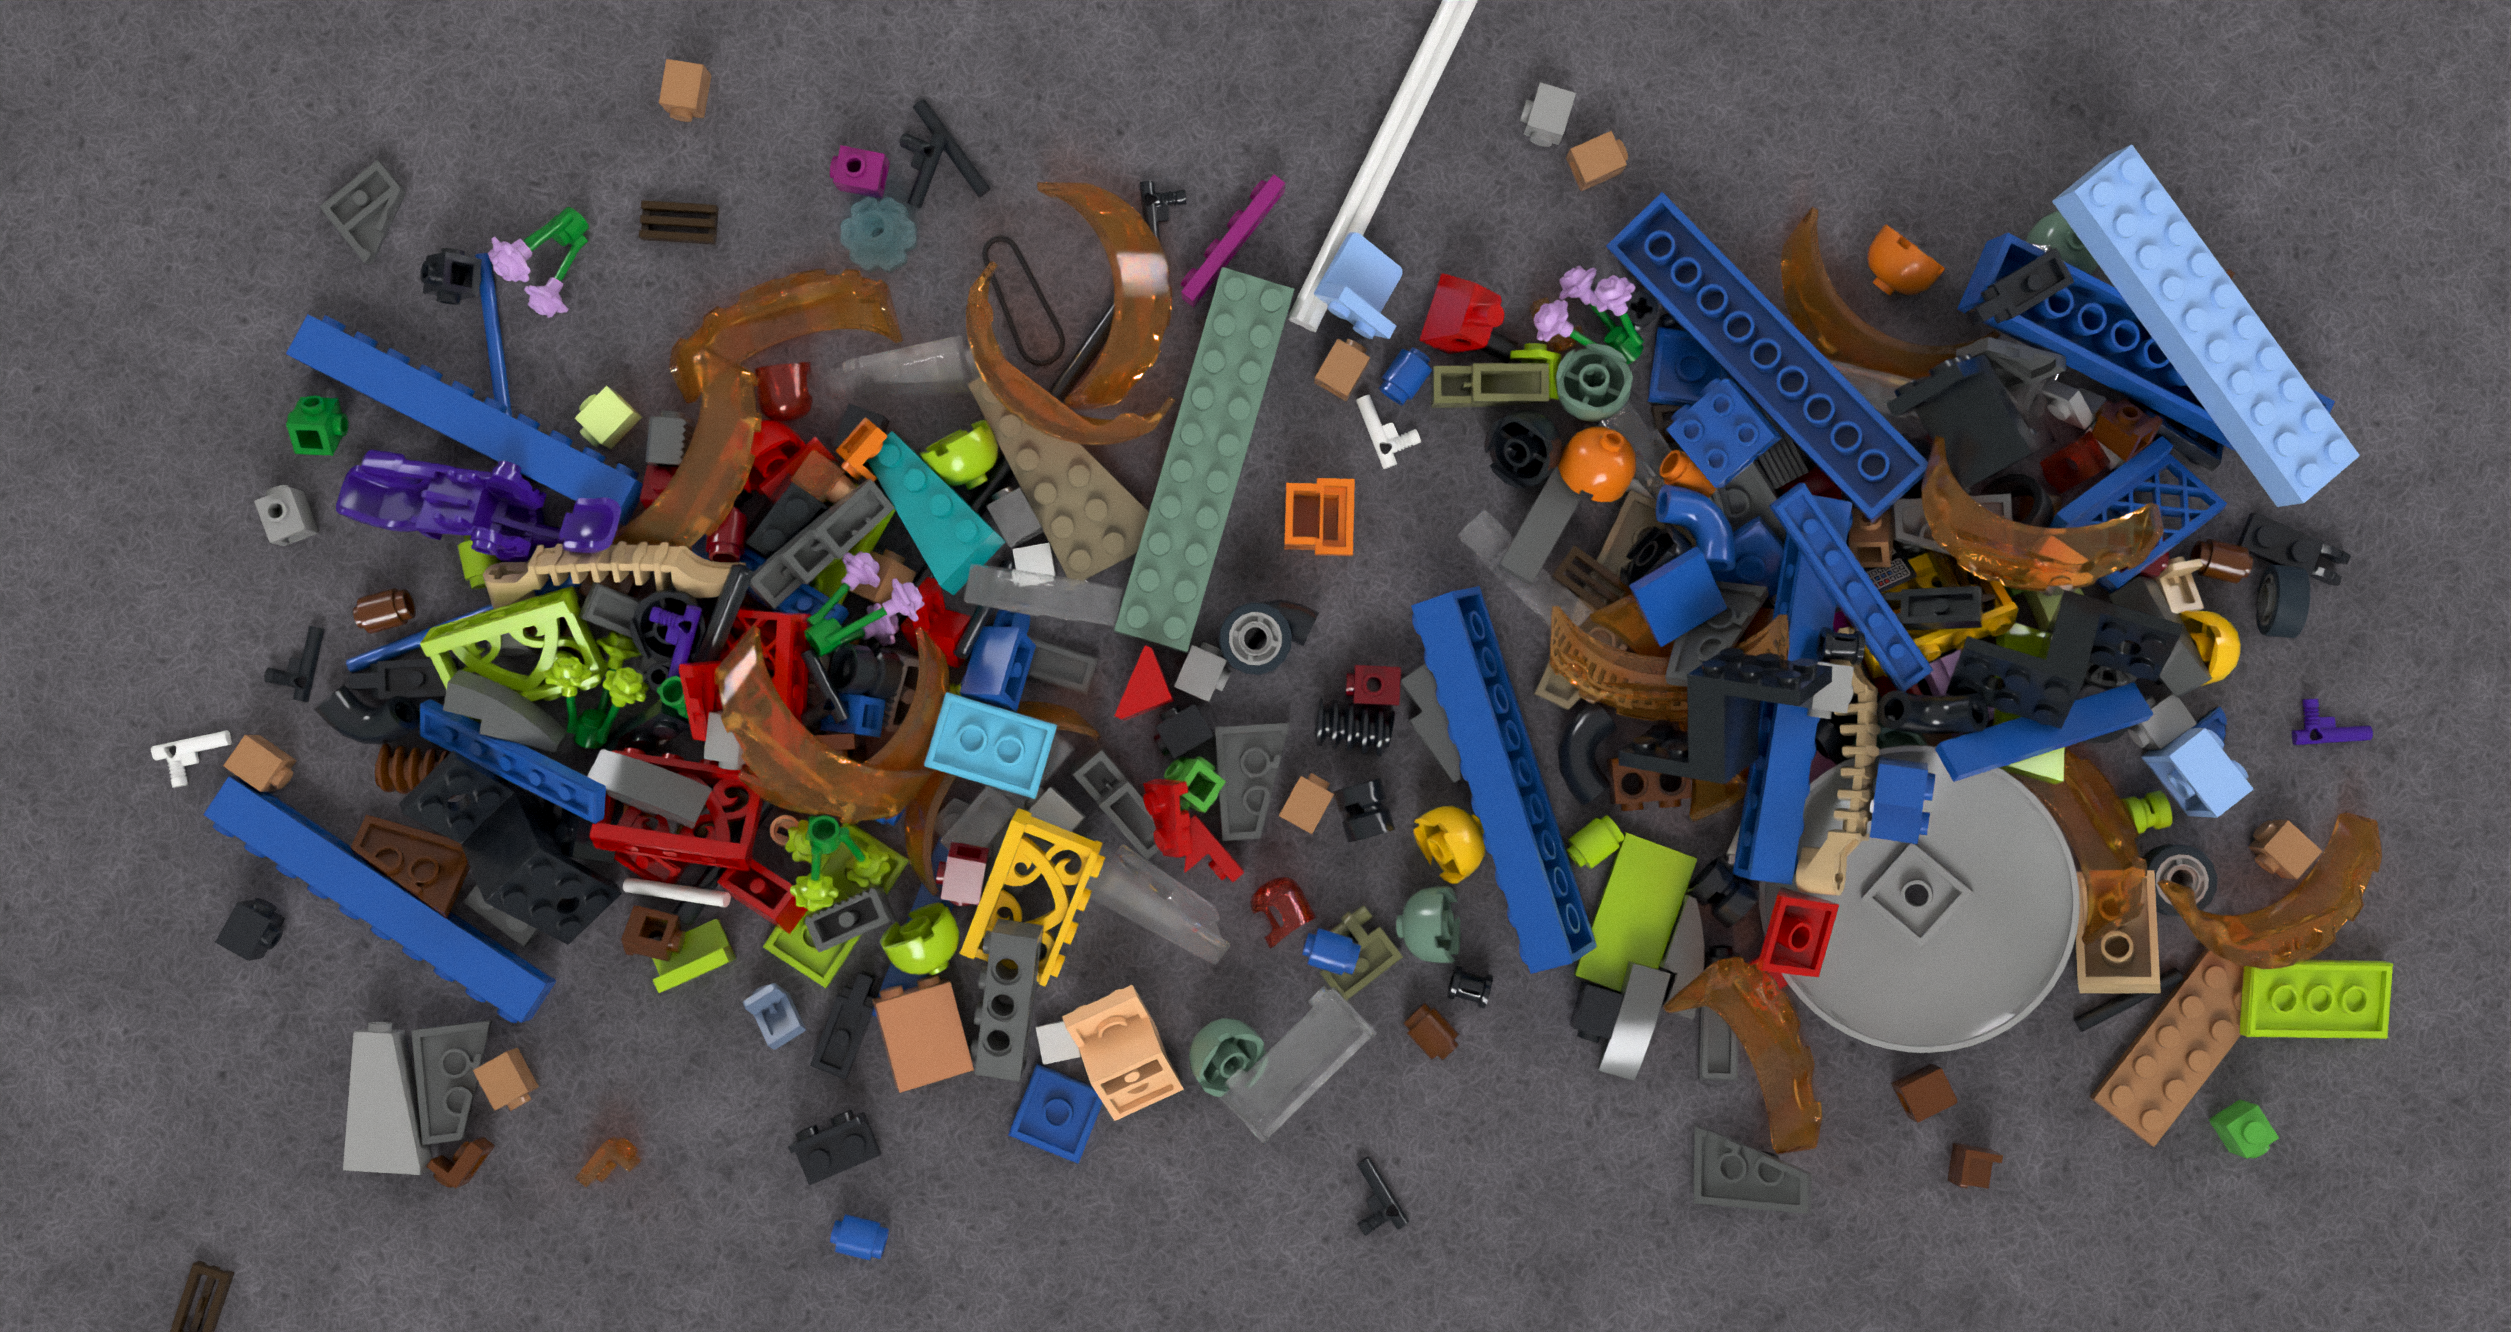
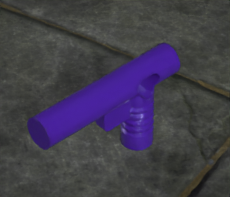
M687 605L684 616L677 613L674 614V612L671 613V611L667 612V610L656 606L653 607L650 613V621L663 624L664 626L667 625L665 641L676 645L667 678L672 676L680 677L679 664L688 662L702 611L700 607ZM683 621L691 622L690 630L683 625Z
M2318 698L2302 699L2303 712H2305L2303 713L2305 716L2303 717L2305 719L2304 730L2292 731L2293 745L2371 740L2373 737V731L2369 725L2336 727L2334 717H2319ZM2312 730L2317 734V739L2311 740L2309 737Z

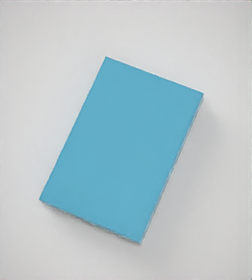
M946 692L924 766L1036 799L1058 725Z

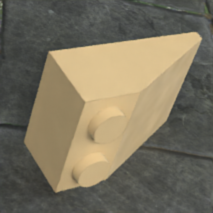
M2154 870L2076 872L2080 903L2076 934L2079 992L2161 993Z

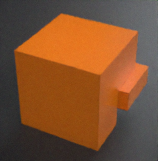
M1317 478L1316 484L1286 483L1284 549L1315 550L1314 555L1353 556L1355 479Z

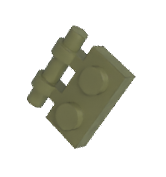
M1364 905L1352 914L1348 911L1341 917L1342 922L1330 930V932L1346 937L1352 933L1358 941L1356 944L1361 945L1353 974L1343 972L1341 976L1323 969L1320 971L1322 977L1342 1003L1403 958L1380 926L1368 935L1363 930L1361 925L1372 918V915Z

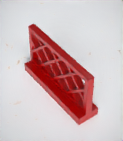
M739 609L736 617L741 620L747 630L737 641L729 633L718 661H726L735 654L745 667L735 679L733 678L732 692L744 706L739 712L762 716L755 706L765 696L773 704L772 716L767 720L763 718L761 736L765 734L771 742L770 758L762 757L759 754L758 762L746 765L764 766L782 771L801 768L800 745H805L806 726L802 723L800 716L807 710L808 669L800 655L810 650L804 630L811 627L807 621L811 614ZM750 618H754L757 620L753 623V621ZM768 620H776V638L769 644L759 629ZM752 636L763 649L753 661L750 660L741 648ZM767 657L775 665L774 677L769 682L766 681L757 669ZM749 675L753 677L761 688L751 700L739 686Z

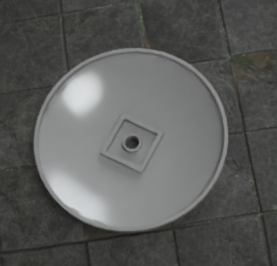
M1900 745L1880 748L1879 755L1875 759V769L1877 771L1881 757L1928 763V773L1935 774L1933 799L1932 801L1924 800L1922 810L1930 812L1927 836L1919 835L1918 844L1869 837V841H1862L1847 856L1846 881L1841 895L1804 893L1839 904L1820 975L1818 978L1781 973L1796 995L1815 1014L1831 1026L1871 1045L1913 1053L1944 1052L1970 1047L2005 1032L2028 1016L2044 1000L2064 971L2076 938L2080 912L2078 879L2070 849L2057 823L2040 800L2020 781L2001 768L1953 782L1935 751L1936 746ZM1850 758L1837 764L1810 783V793L1805 799L1803 811L1804 831L1799 837L1797 849L1798 862L1801 859V852L1804 846L1821 848L1827 840L1828 831L1833 829L1842 830L1843 821H1837L1834 818V810L1837 808L1849 809L1850 801L1840 800L1837 797L1839 788H1852L1853 779H1844L1841 776V767L1855 766V758ZM1877 777L1873 779L1872 791L1874 792L1876 788ZM1871 800L1870 812L1873 814L1874 800ZM1872 820L1869 821L1867 824L1866 833L1869 834V836ZM1796 873L1793 875L1792 885L1760 881L1759 909L1765 936L1780 888L1783 887L1800 892L1796 885ZM1913 884H1920L1927 889L1929 896L1922 904H1912L1905 896L1906 889Z

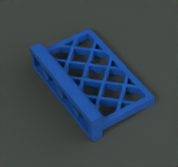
M2161 436L2057 512L2046 535H2051L2059 541L2065 540L2081 556L2089 560V563L2116 588H2120L2220 513L2227 503L2170 454L2173 445ZM2165 469L2169 470L2178 478L2179 485L2160 484L2159 473ZM2135 491L2152 493L2153 505L2133 503V493ZM2160 494L2178 495L2180 497V508L2161 506ZM2188 497L2201 498L2210 507L2207 510L2189 509ZM2109 510L2126 512V524L2108 523L2107 512ZM2134 513L2153 515L2154 527L2136 526L2134 523ZM2162 516L2181 518V529L2162 528ZM2082 530L2099 531L2100 544L2087 543L2078 533ZM2107 532L2126 534L2128 547L2108 545ZM2135 535L2154 537L2155 548L2153 550L2136 548ZM2108 555L2128 557L2129 568L2120 573L2109 563Z

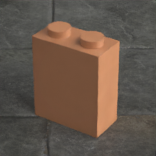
M939 974L918 979V986L903 990L902 985L886 988L880 991L881 997L872 999L895 1086L899 1093L974 1070L951 982L947 978L940 979Z

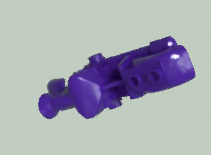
M370 450L363 456L361 465L352 467L346 474L336 503V512L352 520L378 528L399 532L419 531L424 536L435 540H441L443 534L470 535V539L473 542L471 548L479 553L495 555L502 562H527L533 556L538 545H544L545 548H555L557 544H562L565 551L576 553H597L609 548L619 524L621 507L618 502L610 498H579L575 502L573 512H566L562 527L557 528L544 524L542 507L547 494L532 488L530 482L523 479L520 474L522 468L514 463L499 461L497 467L492 469V472L409 460L400 453Z

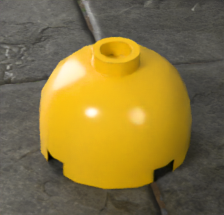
M2200 610L2181 612L2180 617L2212 677L2211 680L2201 686L2223 680L2236 667L2240 657L2241 644L2238 632L2231 622L2218 613Z
M1442 806L1430 810L1415 819L1414 823L1419 824L1417 828L1413 829L1416 842L1430 866L1433 856L1441 869L1444 870V872L1439 874L1443 880L1451 884L1459 883L1479 867L1485 855L1483 834L1485 832L1481 820L1477 816L1470 815L1455 806Z

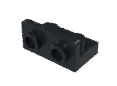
M848 1110L830 1119L832 1125L819 1131L817 1125H813L795 1134L797 1140L791 1143L788 1148L790 1153L796 1152L809 1186L881 1155L864 1112L854 1116L852 1110Z

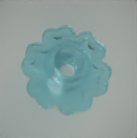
M869 196L861 202L853 204L850 209L852 218L842 221L840 237L842 245L850 250V260L869 273L877 270L879 266L887 273L895 271L897 267L904 266L908 261L906 252L912 251L917 247L916 236L918 233L915 223L908 219L909 213L907 208L903 204L897 203L891 197H885L878 203L876 199ZM883 230L881 235L874 237L877 231Z

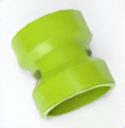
M2161 790L2146 793L2144 798L2138 799L2132 796L2123 798L2119 802L2122 823L2129 835L2144 833L2149 827L2162 829L2170 827L2172 824L2171 807L2167 797Z

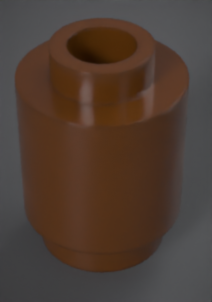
M2208 539L2206 542L2197 541L2190 555V560L2201 559L2203 566L2196 570L2198 575L2235 584L2239 583L2242 578L2248 577L2253 565V558L2249 556L2247 547Z
M392 588L360 597L357 600V606L353 608V616L357 626L360 629L364 628L369 634L405 625L408 619L415 618L416 615L414 601L406 589L398 590Z
M1426 1003L1421 1005L1403 1023L1409 1030L1407 1034L1431 1060L1437 1055L1441 1060H1444L1459 1045L1454 1040L1459 1033L1435 1007L1430 1009Z

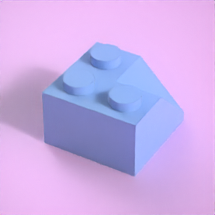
M2190 728L2162 749L2149 750L2141 756L2187 816L2218 818L2253 790V787L2246 780L2248 778L2246 770L2235 760H2230L2222 749L2224 748V743L2220 737L2206 728Z

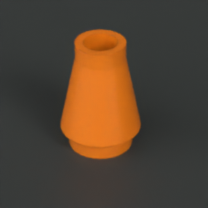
M1673 450L1665 457L1660 466L1659 474L1664 478L1665 484L1685 487L1702 493L1708 498L1716 490L1685 451Z

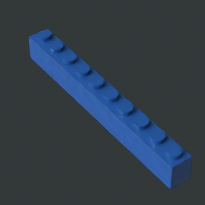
M307 314L286 352L288 356L497 462L508 461L522 468L520 474L574 501L579 498L593 499L601 497L615 500L621 507L619 524L627 526L640 502L643 486L642 483L636 480L639 475L636 471L620 463L614 469L604 464L606 459L604 455L586 446L583 452L570 447L573 440L563 434L552 430L548 436L538 431L541 424L521 413L515 419L505 414L508 407L489 397L483 403L473 398L476 391L455 380L451 386L441 382L440 380L443 375L430 367L421 364L419 370L408 365L410 358L392 348H389L387 353L376 349L378 342L358 331L352 337L343 332L346 326L326 315L320 321Z
M1813 495L1846 543L1847 534L1853 523L1851 513L1852 502ZM1786 533L1771 631L1786 617L1784 660L1794 661L1808 658L1819 662L1816 654L1818 635L1822 627L1830 628L1832 632H1835L1833 622L1838 605L1789 534ZM1760 701L1759 758L1750 764L1733 868V874L1751 880L1792 885L1793 875L1796 873L1798 865L1797 849L1799 837L1804 831L1803 811L1805 799L1810 793L1809 774L1811 761L1816 755L1815 736L1817 723L1821 719L1819 717L1807 716L1808 708Z
M229 776L203 814L214 822L212 827L228 837H234L235 835L246 843L244 848L247 851L261 858L267 856L277 863L275 868L279 872L290 878L295 879L299 877L309 884L307 889L311 893L323 899L331 898L340 904L338 909L346 916L356 920L361 918L371 924L370 930L375 935L385 940L393 939L403 945L402 951L407 956L418 961L426 960L435 966L433 971L438 976L450 982L458 981L467 987L465 992L470 997L483 1003L487 1000L498 1008V1015L509 1022L517 1023L519 1021L522 1023L531 1020L556 983L555 979L451 911L448 918H445L353 854L350 845L269 792L258 791L238 776Z

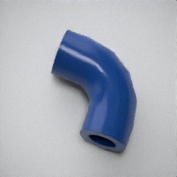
M1663 485L1656 501L1657 521L1679 525L1691 532L1696 541V546L1703 553L1711 572L1719 573L1734 569L1736 566L1734 535L1732 526L1722 509L1702 493L1685 487Z

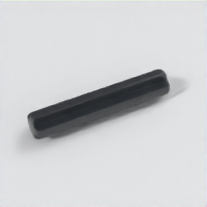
M733 564L731 566L693 663L719 660L753 577V571L745 565Z

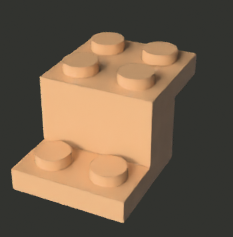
M1133 985L1115 990L1104 998L1088 1005L1080 1006L1073 1012L1062 1016L1067 1031L1079 1048L1090 1083L1114 1121L1184 1090L1178 1074L1168 1059L1155 1022Z

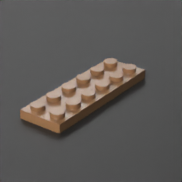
M2233 920L2226 921L2183 976V981L2176 985L2090 1096L2093 1101L2150 1146L2155 1147L2241 1036L2239 1031L2244 960L2281 959Z

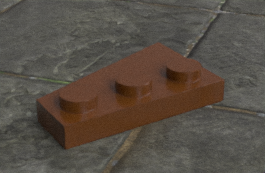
M370 815L365 816L350 847L353 854L445 918H448L470 869L460 843L448 837Z

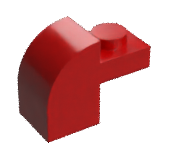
M926 577L918 587V591L923 597L922 601L925 603L923 607L916 611L919 620L914 622L908 616L901 624L902 632L910 645L924 657L937 663L959 668L966 659L958 658L954 655L953 651L972 616L946 610L942 587H940L935 578Z

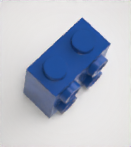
M1716 378L1701 390L1700 394L1703 397L1692 407L1690 404H1686L1672 415L1673 423L1666 430L1715 488H1723L1782 437L1733 379L1724 378L1721 381L1719 378Z

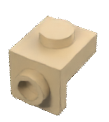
M2183 556L2172 558L2168 561L2167 567L2160 573L2159 577L2150 578L2156 581L2171 612L2181 615L2180 613L2183 611L2204 609L2191 574L2203 566L2201 559L2185 561Z

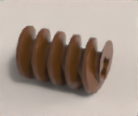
M383 744L375 764L376 785L384 792H394L396 790L400 794H407L451 752L444 750L440 759L437 760L435 749H428L423 759L419 747H414L409 757H407L405 746H398L394 755H392L390 744Z

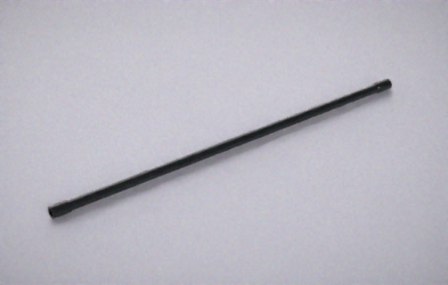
M1132 270L1115 294L1108 309L1040 402V405L1052 417L1126 314L1134 308L1151 284L1138 272ZM1004 454L987 476L988 480L981 484L968 503L981 517L988 509L986 505L993 502L991 497L1003 488L1013 474ZM927 563L923 565L912 581L917 588L926 577L935 578ZM900 612L896 613V616L898 618V626L900 628L899 631L896 634H894V637H896L897 634L900 632L901 624L906 620L908 615L905 616ZM874 637L866 645L868 648L880 649L882 647L881 643ZM807 727L805 730V744H807V736L826 735L828 731H823L816 727ZM801 768L784 771L777 770L772 776L765 792L757 830ZM742 819L732 832V843L740 844L745 819ZM709 865L696 884L691 887L715 890L718 886L717 881L727 868ZM681 901L672 914L678 915L681 922L691 926L706 904Z

